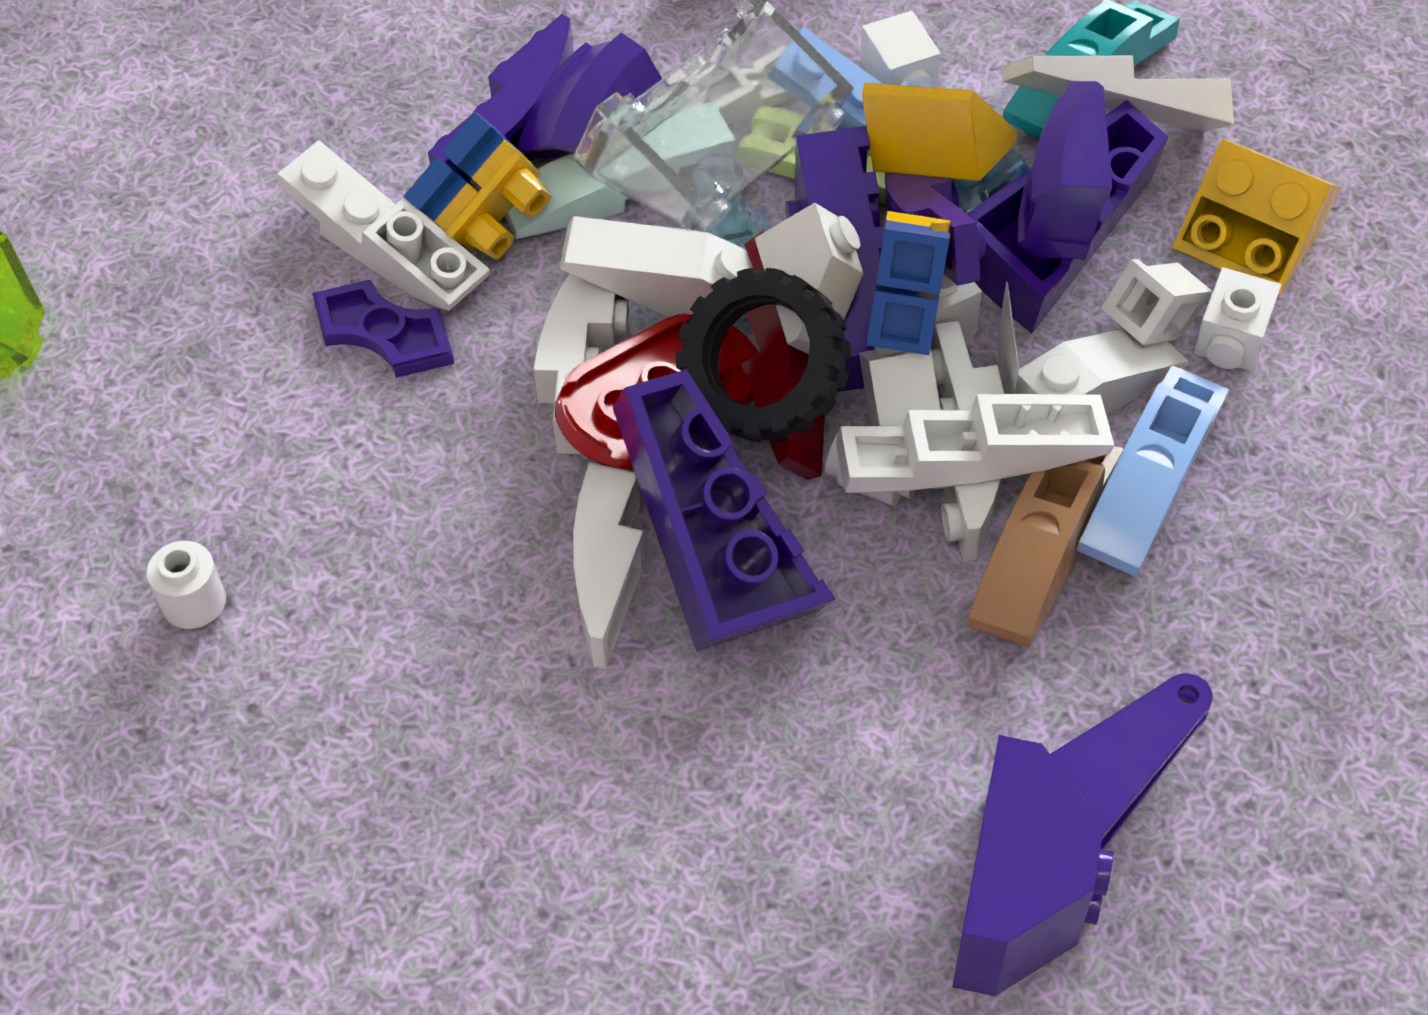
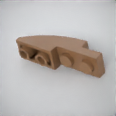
M1114 446L1110 454L1045 471L1031 472L991 556L970 610L967 627L1030 648L1076 564L1078 543L1124 448Z

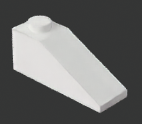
M573 216L568 222L559 269L667 317L679 314H693L694 312L690 310L691 306L699 296L706 298L713 291L710 287L713 283L723 277L731 280L738 277L737 271L753 268L745 249L708 232Z
M1119 329L1062 342L1019 369L1015 394L1101 395L1105 413L1108 416L1162 382L1172 365L1182 369L1188 365L1189 361L1168 341L1142 345L1125 329Z

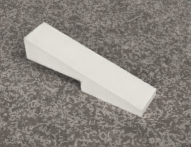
M1031 56L1002 67L1003 82L1059 97L1072 81H1097L1104 87L1105 109L1113 110L1128 100L1149 120L1189 131L1207 132L1234 124L1231 78L1135 79L1133 56Z

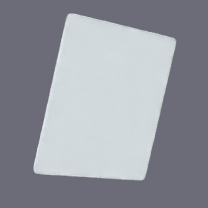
M1006 282L997 350L1004 394H1015L1019 364L1008 282Z

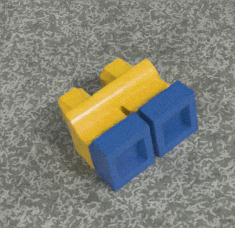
M475 112L441 152L472 178L481 189L478 190L459 171L439 157H436L403 197L418 210L430 217L454 240L472 251L477 249L498 260L513 244L515 237L500 223L503 217L515 206L524 215L532 218L538 215L551 200V195L538 179L541 172L497 128Z
M887 211L866 346L930 355L950 240V233L948 232L950 220Z

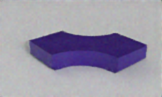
M371 280L312 293L325 346L356 345L372 350L388 362L396 378L455 364L440 310H437V308L415 310L395 305L377 292Z

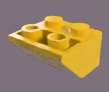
M1221 139L1172 248L1219 269L1224 267L1279 283L1281 287L1278 295H1280L1318 236L1341 187L1243 145Z

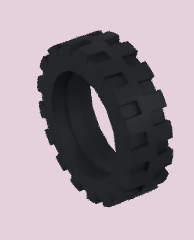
M754 268L737 271L738 277L729 280L723 277L710 286L713 291L706 298L699 296L690 308L694 313L689 323L683 322L679 331L678 338L683 340L682 351H676V368L681 371L687 369L727 433L752 442H761V440L782 442L790 439L789 435L794 432L803 434L816 426L813 420L821 413L827 416L833 410L837 403L833 398L838 388L844 390L849 373L844 368L845 360H851V345L849 341L844 339L843 331L847 330L841 314L834 310L832 307L833 303L829 298L796 275H789L776 268H766L764 272H758ZM764 305H782L794 311L805 324L810 340L808 365L798 385L780 401L763 407L744 406L733 400L723 388L718 370L720 346L729 328L746 312Z

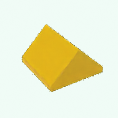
M864 82L862 100L873 171L980 181L1016 144L1018 132L974 90Z

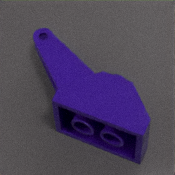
M1189 673L1175 675L1051 754L1042 743L1002 735L998 736L953 979V988L997 996L1077 946L1084 923L1097 925L1102 898L1106 896L1114 856V852L1105 851V849L1180 751L1205 723L1212 704L1213 693L1209 684L1204 679Z

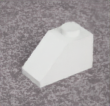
M813 203L755 238L764 270L766 268H776L789 275L800 277L828 297L833 303L832 307L834 310L841 314L843 320L845 319L863 276V270L856 252L860 248V240L855 228L846 217H838L817 203ZM776 305L787 344L809 354L810 340L805 324L794 311L782 305Z

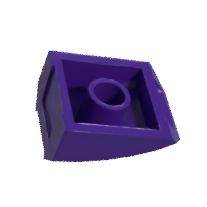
M622 32L613 40L591 46L585 42L565 60L549 79L524 125L517 149L529 161H539L590 151L667 90L668 87L645 48Z
M1097 81L1071 82L1057 100L1044 124L1038 141L1034 163L1023 189L1018 215V243L1037 258L1086 260L1100 216L1111 193L1112 179L1104 87Z

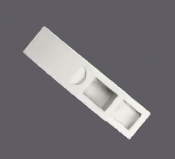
M320 140L277 173L278 187L320 221V235L420 301L450 311L489 276L490 269L451 238L403 197L395 204Z
M572 274L568 275L558 291L546 317L538 342L533 371L538 403H554L553 427L557 453L581 454L561 433L555 418V402L565 377L572 369L615 346L617 336L628 337L629 301L620 300V295Z
M959 321L935 324L931 353L937 386L939 385L943 397L939 399L941 410H971L977 394H1004L997 365L980 368L972 367ZM1001 479L932 488L933 490L942 488L944 490L947 503L941 505L944 535L948 542L958 541L963 561L975 560L988 536L997 507Z

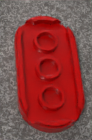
M679 314L668 317L578 365L568 373L555 402V418L565 439L578 452L597 463L609 467L633 469L613 411V406L624 387L681 371L676 368V351H682L683 340L679 339L678 335L682 323H689L693 314ZM731 326L720 346L718 370L723 388L730 397L744 406H750L754 398L752 392H750L751 390L741 364L757 354L758 350L741 331Z

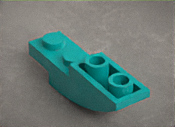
M1105 0L1074 24L1044 56H1133V65L1135 66L1177 38L1180 18L1136 0L1131 1L1125 6ZM1020 86L1003 110L1002 118L1007 123L1024 130L1027 135L1040 139L1044 124L1060 97Z

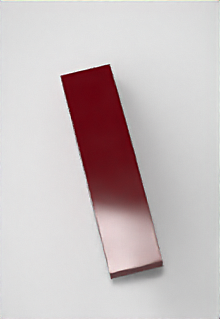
M761 231L744 244L752 267L758 272H764L765 270L755 238L763 234L764 231ZM764 305L746 312L760 352L741 365L757 407H763L784 398L798 385L808 365L809 354L787 344L776 305ZM822 413L813 420L816 426L803 434L794 432L789 435L790 439L782 442L770 441L778 464L807 480L822 476L825 415Z

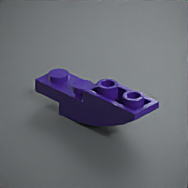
M561 14L546 28L536 32L531 40L508 60L501 62L488 76L491 98L487 102L478 105L466 120L435 143L434 147L428 151L430 164L436 157H439L459 171L467 180L470 181L472 179L441 151L475 112L497 128L516 148L518 147L524 125L538 101L539 95L549 79L565 60L574 53L569 17Z
M885 172L887 211L950 220L948 231L950 233L944 275L957 286L981 281L979 258H982L985 254L984 234L980 224L960 209L959 196L954 183L949 178Z

